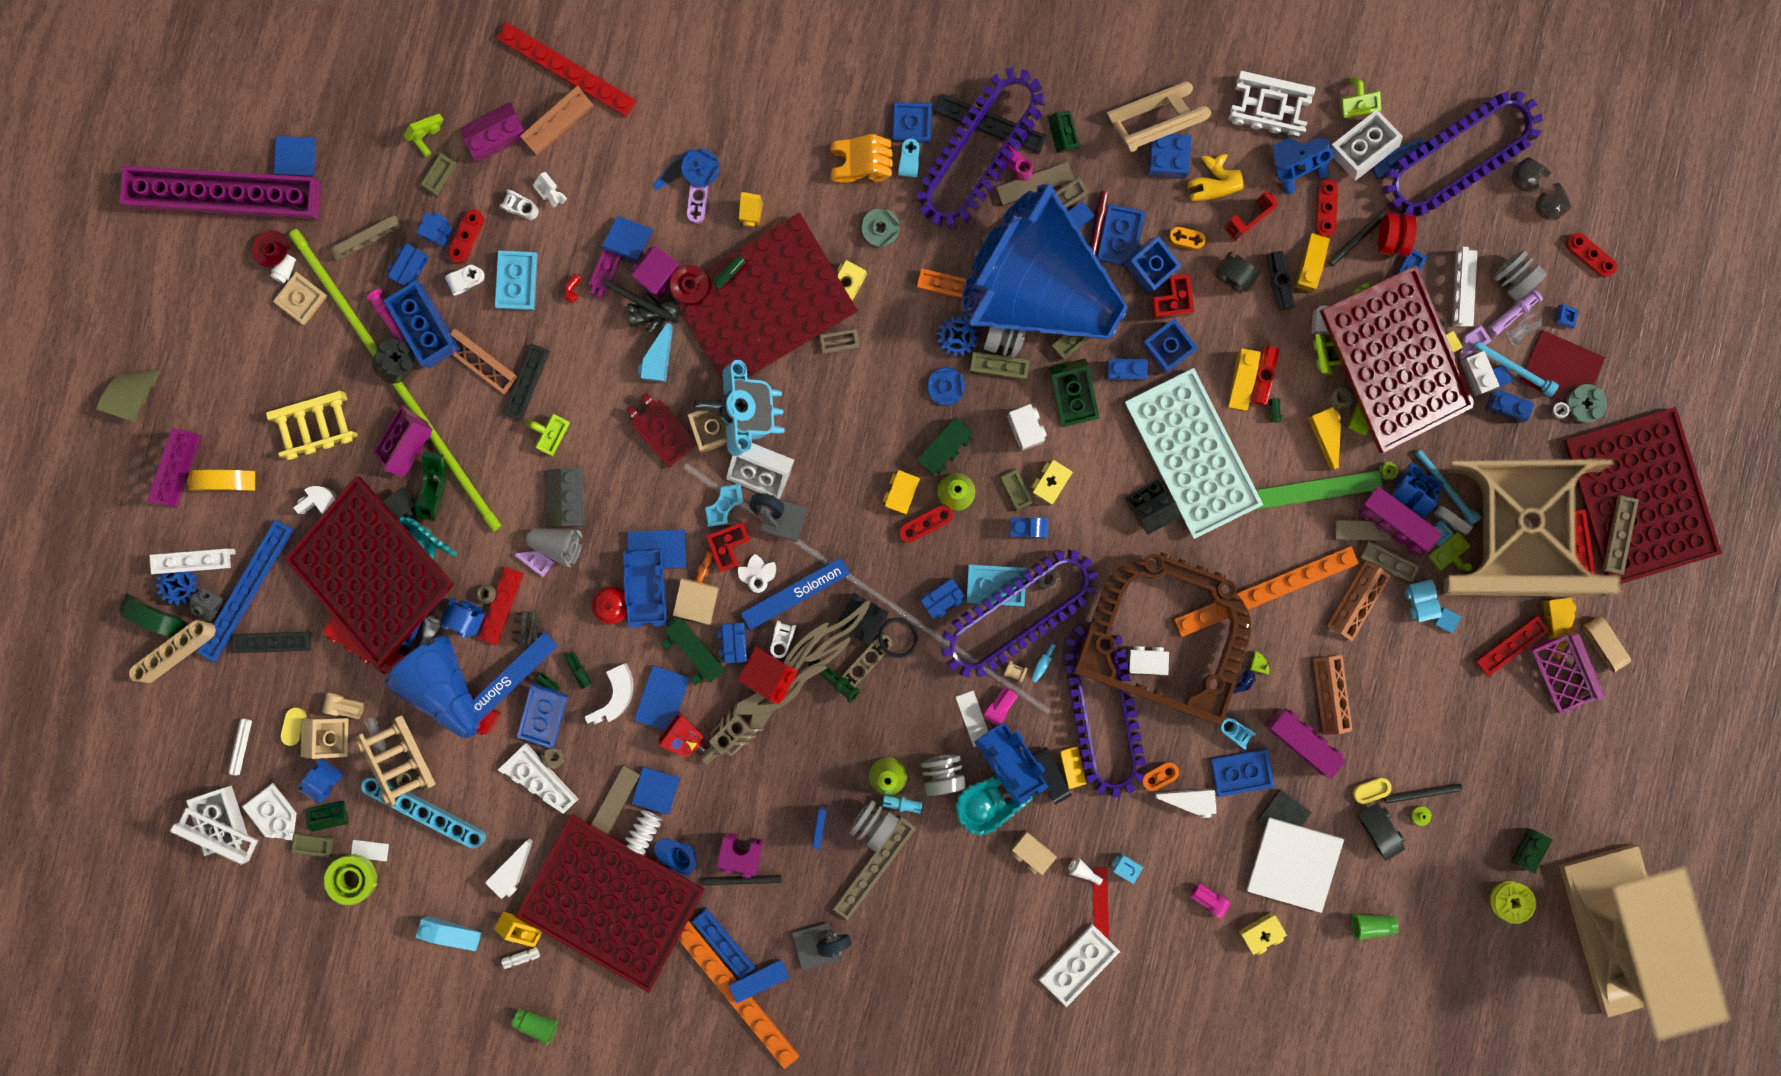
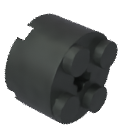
M1229 251L1215 270L1217 273L1216 278L1223 283H1226V281L1230 282L1233 285L1232 289L1239 294L1243 291L1248 292L1261 272L1259 270L1254 272L1255 266L1239 255H1236L1235 258L1232 257L1231 254L1233 252Z
M397 339L383 341L378 346L372 361L373 371L387 383H400L411 373L415 363V354L406 341Z

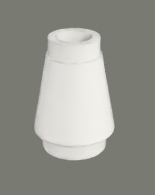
M287 254L286 258L271 270L270 276L284 284L290 278L296 259Z

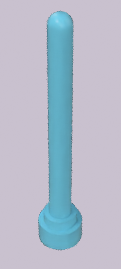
M1480 342L1474 344V348L1478 351H1485L1486 355L1541 387L1543 394L1552 397L1558 389L1559 384L1554 381H1544Z
M1420 449L1416 450V457L1430 474L1444 483L1442 488L1463 512L1464 521L1469 525L1479 521L1482 518L1480 514L1473 509L1470 510Z

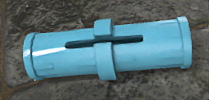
M886 795L883 797L882 807L897 809L899 812L921 813V801L907 800L905 797L897 798Z

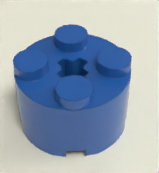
M449 598L440 619V626L447 630L453 629L458 631L457 634L464 638H468L469 635H477L486 612H481L482 608L471 602L463 600L462 603L456 602L458 598Z
M320 758L316 763V768H312L298 788V791L316 803H322L332 792L330 787L333 788L344 775L341 773V770Z

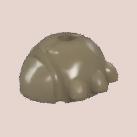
M1338 386L1329 398L1332 401V405L1336 406L1337 409L1347 408L1353 401L1351 391H1348L1346 387L1342 388V386Z
M1051 570L1038 579L1039 587L1043 588V591L1053 589L1060 583L1058 571Z
M560 749L543 750L541 758L543 759V764L547 767L556 769L565 762L564 754L561 753Z

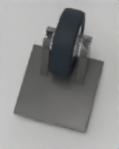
M768 493L754 494L751 497L749 507L762 520L763 524L760 532L797 542L808 508L780 500Z
M829 922L792 932L802 971L840 960L839 956L843 955L842 950L851 946L850 936L848 934L837 935L836 931L833 932L831 930Z

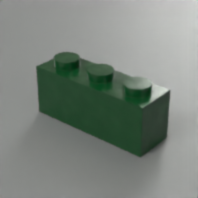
M955 417L917 459V462L933 477L936 473L940 475L947 468L945 463L949 459L953 461L959 455L957 450L962 445L966 447L972 440L970 436L973 432Z

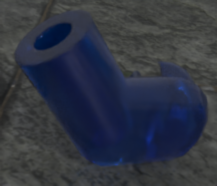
M1252 670L1244 671V678L1242 682L1236 683L1233 694L1247 691L1251 688L1256 680Z

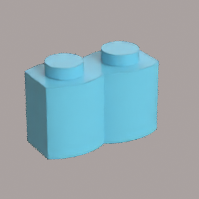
M1433 579L1406 585L1405 596L1411 603L1409 613L1415 622L1442 617Z

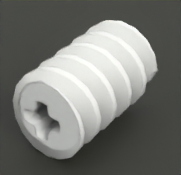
M641 810L640 812L644 817H637L636 819L640 824H633L636 831H629L633 837H626L625 839L629 843L626 845L628 848L637 853L645 854L644 848L649 847L647 841L653 840L651 834H656L657 830L655 827H660L661 825L658 820H663L649 811Z

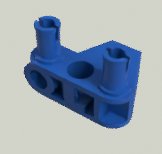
M1287 138L1273 145L1277 178L1282 182L1285 194L1295 192L1294 179L1317 169V176L1320 178H1325L1330 174L1328 163L1333 158L1334 152L1330 148L1327 139L1317 138L1303 144ZM1303 165L1304 170L1298 169V166Z

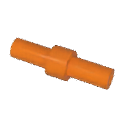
M707 551L702 564H699L695 581L702 583L705 575H708L709 566L714 556L713 552Z

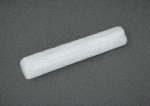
M243 718L239 722L228 773L231 775H239L252 723L249 719Z

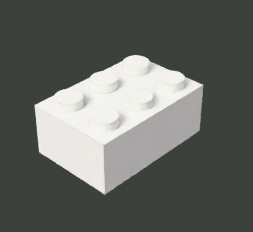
M1375 110L1332 144L1333 158L1356 181L1400 146L1403 136L1378 110Z
M232 786L187 800L190 809L248 835ZM192 816L194 826L198 825L196 818ZM209 823L203 825L207 834L212 835L216 833L213 825ZM227 831L221 833L224 842L229 843L233 841L231 833ZM243 839V840L238 841V842H239V844H242V843L247 842V841ZM201 846L204 856L215 853Z

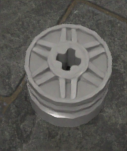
M1525 250L1510 257L1501 265L1493 277L1496 281L1505 277L1500 283L1501 287L1508 283L1512 284L1507 293L1515 301L1528 294L1547 275L1546 271L1539 264L1532 268L1528 267L1533 261L1532 257L1522 261L1528 254Z
M990 327L984 350L996 353L999 346H1003V356H1006L1008 348L1012 349L1010 358L1015 359L1017 353L1021 350L1026 330Z
M943 754L920 762L921 768L930 767L929 770L922 772L923 776H932V779L924 782L927 796L952 793L966 788L964 775L954 773V771L962 768L961 764L953 765L954 762L961 760L960 755Z
M871 800L854 819L849 834L854 836L860 830L861 832L857 840L860 841L867 835L866 846L877 852L893 831L899 818L890 812H887L883 817L879 816L882 806H879L875 812L872 811L876 802Z

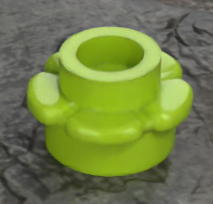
M1385 462L1379 468L1381 478L1384 480H1394L1398 474V467L1392 462Z

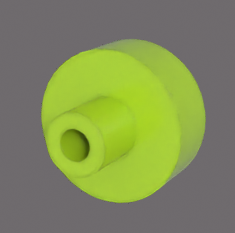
M1416 806L1411 810L1410 818L1413 823L1424 826L1430 822L1431 812L1424 806Z

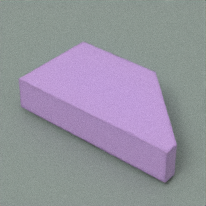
M1482 325L1463 336V348L1460 349L1459 354L1460 361L1477 351L1474 348L1476 342L1486 345L1492 341Z
M538 551L522 552L514 555L542 577L546 575L555 563V561Z

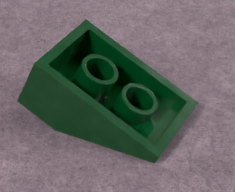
M1086 358L1048 367L1062 427L1099 419L1090 368Z

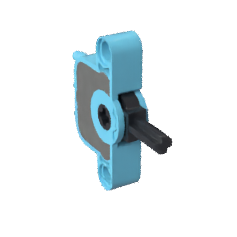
M740 360L733 361L723 369V388L726 397H720L717 401L696 399L694 402L695 410L717 412L718 417H721L728 424L726 426L727 448L733 456H740L750 450L752 446L751 439H760L769 433L779 434L785 432L784 427L774 426V415H782L783 409L773 407V397L782 396V391L771 389L769 384L764 381L747 379L746 365Z

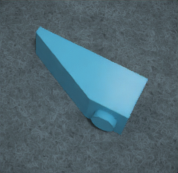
M666 323L643 358L642 364H639L638 375H641L642 380L666 383L673 326L670 323Z
M427 915L420 921L416 938L434 944L476 951L482 932Z

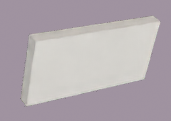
M1091 923L1038 979L1067 1007L1120 951Z

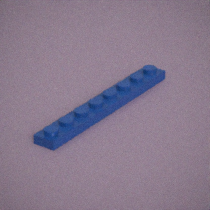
M274 520L213 624L216 629L215 635L199 648L198 654L212 662H217L292 534L293 528L279 520Z

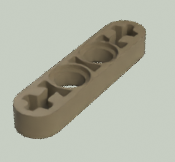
M397 216L389 217L331 248V252L335 259L344 258L398 230L401 224Z
M883 634L882 639L884 640L885 638H887L889 640L887 642V644L889 645L887 649L890 650L892 647V639L890 638V636ZM878 637L841 676V678L849 679V677H846L849 673L853 679L857 680L855 684L853 681L850 682L852 686L856 687L886 654L882 648L880 649L883 652L882 655H879L872 648L873 645L876 648L880 645ZM868 652L876 654L877 658L872 663L867 662L865 659V655ZM855 666L863 668L862 676L856 677L853 675L852 670Z

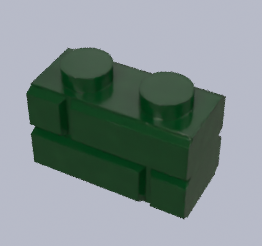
M1528 828L1516 850V854H1514L1510 862L1535 874L1552 839L1536 830Z

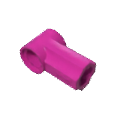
M1009 146L1008 150L1013 152L1014 157L1011 162L1004 156L1001 160L1006 162L1008 167L1015 173L1017 179L1027 181L1032 176V162ZM1021 168L1028 169L1026 172L1020 171Z
M1004 686L994 702H991L982 717L996 727L999 726L1007 716V711L1018 695Z
M1200 883L1194 887L1190 896L1220 919L1223 918L1232 903Z

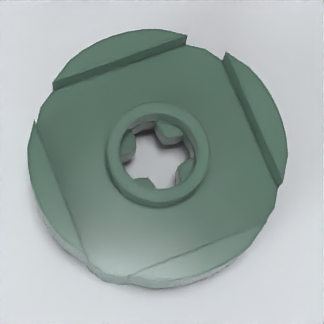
M887 209L871 210L866 214L862 222L864 239L870 245L877 248L891 245L897 239L900 231L898 218ZM878 223L879 225H885L884 232L876 231Z
M1591 384L1576 387L1566 398V404L1570 410L1569 414L1574 417L1575 421L1580 423H1590L1602 418L1607 406L1604 390ZM1586 399L1590 402L1588 409H1585V405H1582V401Z

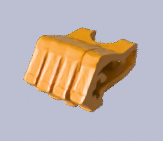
M868 134L853 139L832 142L830 151L835 156H843L846 159V163L841 167L833 168L830 179L837 183H846L859 180L868 174L869 179L874 180V182L885 181L892 174L890 169L893 164L892 159H890L892 157V150L889 149L891 148V141L875 134Z

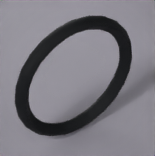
M892 618L881 626L878 640L886 654L895 658H902L914 651L918 642V635L915 627L906 619ZM902 622L911 628L914 642L907 652L896 654L885 647L882 635L888 624Z

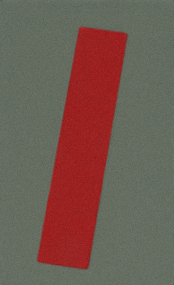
M1093 867V873L1103 879L1100 885L1093 882L1094 926L1109 940L1107 867Z

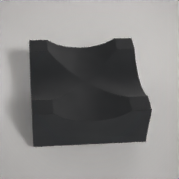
M853 592L836 624L847 618L868 600ZM870 602L869 608L862 620L848 634L870 646L889 612ZM859 615L839 629L846 630L855 622Z

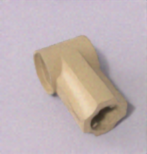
M326 693L322 713L360 719L364 703L345 699L344 696Z

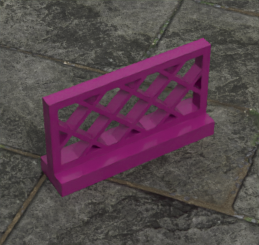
M172 427L147 502L178 507L202 435Z
M1573 627L1565 629L1566 633L1530 648L1560 715L1595 699L1598 701L1606 699L1580 635ZM1566 640L1567 646L1565 651L1556 649L1559 642ZM1543 649L1550 650L1546 659L1540 658L1537 652ZM1554 652L1563 654L1559 663L1550 661ZM1567 656L1574 658L1572 667L1563 665ZM1549 664L1557 666L1553 675L1545 672ZM1561 668L1569 670L1566 679L1557 677ZM1574 672L1581 674L1578 683L1570 681ZM1556 680L1563 682L1560 691L1553 690L1552 688ZM1568 684L1576 686L1573 695L1564 693ZM1581 688L1589 693L1584 698L1577 697ZM1562 696L1570 698L1568 705L1560 706L1559 703Z

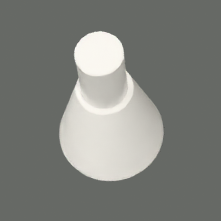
M429 615L423 620L422 640L419 647L423 644H429V641L441 627L440 618Z
M1080 858L1073 859L1068 866L1070 875L1090 880L1097 885L1102 883L1103 879L1095 875Z

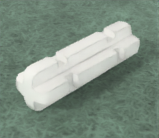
M535 947L529 951L526 950L511 957H505L501 960L504 969H507L513 965L516 966L528 962L530 959H537L540 953L538 948Z

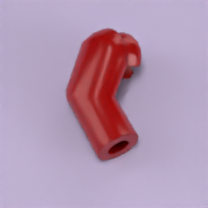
M573 274L564 286V299L570 303H574L577 300V294L573 293L574 288L581 281L580 276L577 274Z

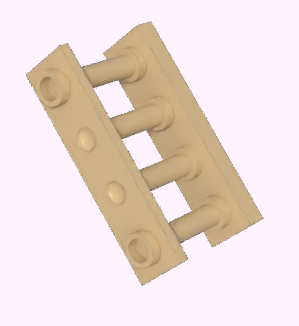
M402 715L392 721L393 724L390 728L367 739L364 738L363 734H360L356 737L357 741L355 742L359 752L363 751L381 788L383 802L385 805L388 804L389 807L396 804L394 798L419 786L424 787L426 790L436 785ZM391 735H399L401 739L400 745L373 756L369 748L370 745ZM401 752H407L410 758L407 763L386 773H381L377 763ZM410 769L416 770L418 774L416 780L390 791L386 783L387 780Z

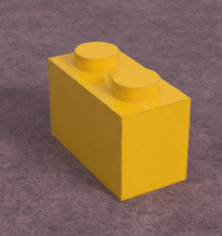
M898 470L897 474L893 473L889 483L893 486L890 492L886 491L883 502L886 503L885 507L907 515L920 478Z

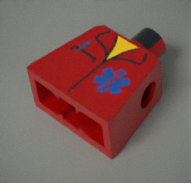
M680 711L657 740L661 747L685 758H688L692 751L701 756L707 746L700 742L703 738L700 730Z

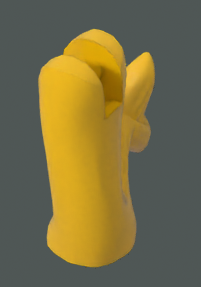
M1221 154L1215 159L1210 156L1200 157L1204 164L1220 180L1205 177L1189 180L1187 182L1188 189L1201 186L1204 191L1189 195L1191 201L1215 199L1243 190V178L1240 170H1225L1222 168L1228 156L1227 154Z

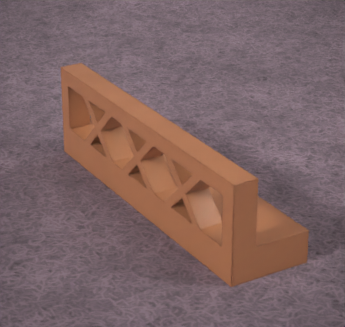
M577 85L520 137L538 156L594 105Z
M454 328L450 335L456 341L458 340L463 344V351L455 352L452 355L505 395L516 382L518 376ZM475 353L478 355V363L470 364L467 354ZM489 364L492 366L493 375L483 374L482 365ZM505 376L510 380L504 389L498 385L497 377Z
M1365 561L1327 627L1352 642L1391 576L1381 567ZM1350 626H1352V629L1348 634L1347 631L1349 630Z
M1335 655L1313 658L1323 735L1342 734L1353 731L1343 656ZM1334 660H1336V665H1337V668H1336V669H1335V665H1334ZM1343 719H1344L1345 728H1343V724H1342V720H1343Z

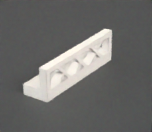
M1462 247L1456 251L1452 326L1471 328L1474 323L1477 251L1469 250V247Z
M235 549L150 555L151 574L231 568L230 555H235Z
M190 808L185 809L180 822L174 824L171 829L172 833L240 864L250 860L258 842L257 839ZM189 814L196 818L198 825L191 827L185 824ZM208 823L213 825L216 833L212 835L207 834L203 825ZM226 831L231 833L233 841L229 843L224 842L221 833ZM244 839L251 842L247 852L241 850L238 841Z

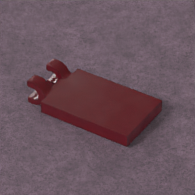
M646 393L641 397L648 406L644 411L639 413L634 406L627 410L635 420L631 425L671 468L697 444V441L661 400L655 403Z

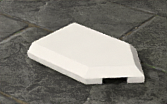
M274 783L270 784L242 806L265 837L293 840L297 813Z

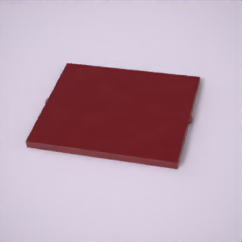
M1541 330L1533 351L1529 355L1525 369L1544 381L1552 380L1559 384L1552 397L1566 403L1568 394L1576 387L1584 384H1596L1595 381L1606 357ZM1521 376L1519 383L1543 393L1541 387ZM1588 399L1582 401V405H1586Z

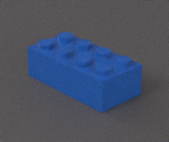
M415 280L383 300L421 366L429 369L461 349L456 339L450 335V329L425 286Z

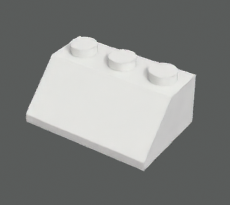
M752 443L750 450L740 456H732L726 480L741 484V486L759 493L774 495L780 499L789 478L794 459Z

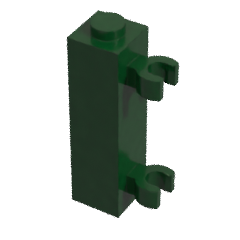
M674 617L666 624L668 628L665 631L670 637L660 645L664 650H668L676 643L699 669L700 672L691 679L695 686L705 677L710 683L713 682L726 670L683 618L676 619Z

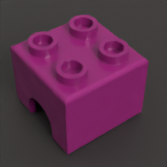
M654 246L653 248L649 247L643 255L645 258L641 263H636L631 272H633L632 277L639 285L660 300L670 288L671 276L679 268V264L657 246Z
M726 833L722 840L717 867L721 868L723 873L732 874V871L740 872L742 877L751 878L758 870L764 840L754 838L750 849L741 850L736 845L737 834Z

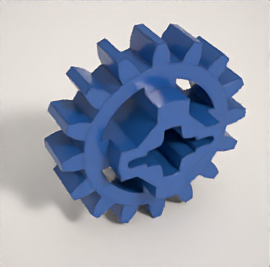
M959 315L958 320H955L954 316H951L950 322L945 319V326H939L942 332H937V336L941 337V339L937 340V343L943 344L941 350L947 349L946 355L952 352L955 358L957 353H960L961 357H964L965 351L970 354V347H976L973 341H978V337L974 336L978 330H973L974 325L968 324L965 320L963 321L961 315ZM955 324L963 325V327H955ZM948 330L950 337L945 341V332ZM954 333L957 335L961 333V340H954ZM970 333L969 343L965 340V336ZM957 345L960 346V349H955L951 346Z
M194 571L177 572L170 578V575L173 573H162V577L156 578L160 583L155 586L161 589L157 594L164 595L162 597L163 601L169 599L168 604L176 603V605H182V602L190 603L189 598L192 594L200 591L196 588V585L201 583L195 580L199 575H193ZM173 582H177L178 584H180V585L183 586V587H179L178 585H176V583H173Z

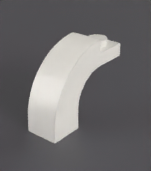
M627 663L606 672L613 687L612 698L605 707L585 716L587 723L593 722L594 725L605 720L603 716H606L608 722H611L626 710L633 695V678Z

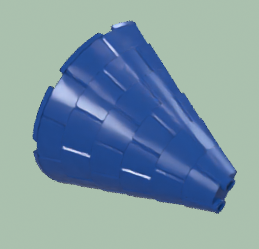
M1050 184L1039 185L1036 189L1038 191L1035 193L1029 190L1004 213V222L998 227L994 226L981 246L971 266L974 269V274L966 279L963 289L961 310L966 313L963 316L964 320L974 326H991L993 328L1110 339L1115 334L1120 320L1126 315L1127 304L1113 285L1104 267L1101 266L1092 248L1087 245L1066 207L1060 202L1052 188L1053 186Z

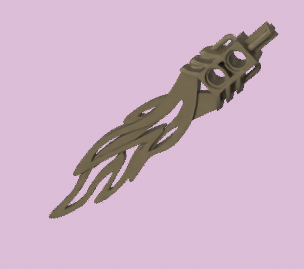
M866 601L841 622L830 627V623H824L801 639L784 661V664L798 671L804 661H815L835 650L837 651L825 660L809 666L796 674L795 680L791 683L787 692L794 686H796L795 689L781 701L780 705L772 701L759 704L766 698L758 693L741 702L738 701L734 709L731 707L727 716L724 714L721 717L720 723L711 731L712 739L709 742L712 745L700 756L702 762L708 765L719 754L732 756L743 745H748L750 738H756L758 735L754 734L765 729L764 726L773 711L791 702L808 679L826 670L827 666L825 665L847 647L851 638H847L833 648L823 652L830 644L850 633L859 624L869 608L870 601ZM859 615L850 627L825 641L814 653L809 655L823 636L844 626ZM807 641H809V642L797 653V655L794 657V655L796 654V652H797ZM742 715H752L751 725ZM735 723L741 724L742 731L740 733L735 732ZM720 728V731L716 735H714V733ZM722 736L728 739L727 746H723L720 743ZM735 745H738L734 750H732V751L730 752V750H731Z

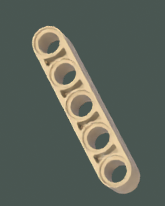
M193 621L136 663L129 671L130 679L141 683L153 682L209 641L215 635V626L205 621Z

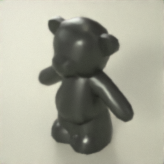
M645 293L643 295L645 300L671 313L672 317L669 321L673 324L678 323L680 309L675 298L670 296L668 300L663 301L659 305L650 294ZM627 303L631 327L650 323L647 332L652 334L661 320H666L638 304Z

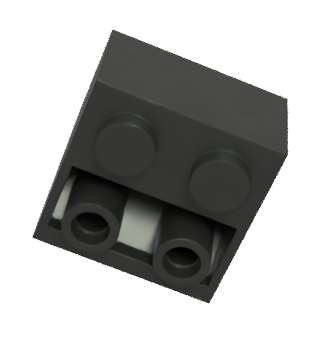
M1159 480L1152 482L1125 498L1138 523L1147 535L1181 517L1176 501Z

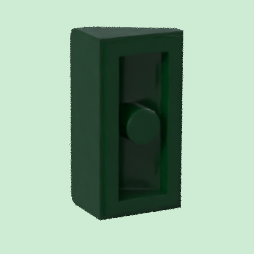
M1055 112L1049 116L1048 121L1057 153L1080 148L1071 112Z
M345 801L306 809V826L311 831L349 824Z

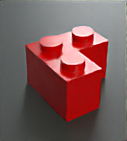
M1190 274L1170 276L1167 279L1169 296L1154 297L1151 300L1153 320L1190 316L1195 312Z
M742 522L707 535L720 572L740 566L734 547L751 541L745 523Z

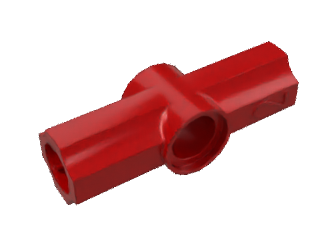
M1265 345L1262 347L1250 402L1258 405H1267L1272 381L1275 378V368L1280 349ZM1262 371H1266L1268 373V380H1264L1261 378Z

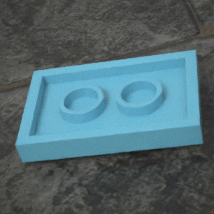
M498 251L496 309L535 311L538 259L536 252Z
M969 565L966 603L982 604L981 601L987 597L993 605L997 601L991 594L997 590L1003 598L1006 594L1000 588L1006 583L1011 586L1013 591L1016 587L1010 581L1015 577H1019L1023 584L1026 580L1020 574L1026 568ZM1025 589L1002 605L1024 606Z

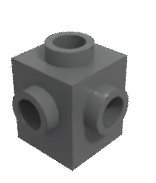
M202 588L198 593L195 592L190 597L189 611L195 616L210 622L221 611L223 598L217 596L212 591Z

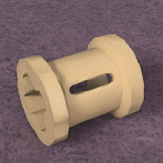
M1009 661L1003 676L1014 678L1021 684L1028 668H1022Z

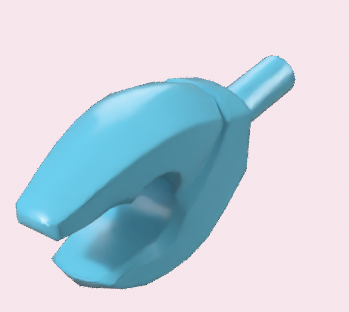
M1051 644L1047 653L1043 654L1037 662L1031 679L1033 682H1037L1047 669L1052 659L1050 655L1056 645Z

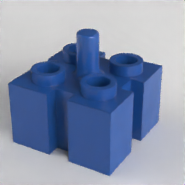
M1411 462L1398 476L1395 484L1396 487L1391 496L1406 507L1409 506L1411 511L1424 519L1437 505L1438 494L1441 492L1444 483L1432 475L1427 476L1422 468Z

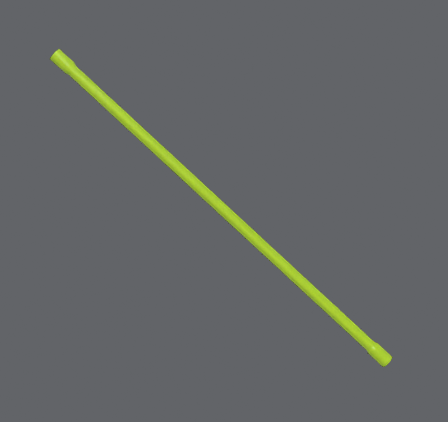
M298 229L291 231L288 236L297 249L301 251L374 358L378 346L318 261ZM402 382L392 384L406 406L428 422L432 428L429 439L439 454H443L444 461L475 504L491 531L495 532L501 528V523L494 513L490 511Z

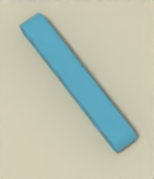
M375 776L365 779L361 785L362 791L366 795L384 803L381 798L382 791ZM370 781H374L376 783L375 790H372L370 788ZM386 781L391 791L399 788L393 783ZM410 792L394 798L396 804L391 806L393 809L469 848H477L486 840V834L482 829ZM405 798L411 803L409 808L403 804ZM422 807L426 808L428 811L426 817L422 816L420 813ZM438 816L444 818L445 824L443 826L437 822ZM455 825H459L462 828L461 834L455 832ZM472 834L478 835V843L472 841Z

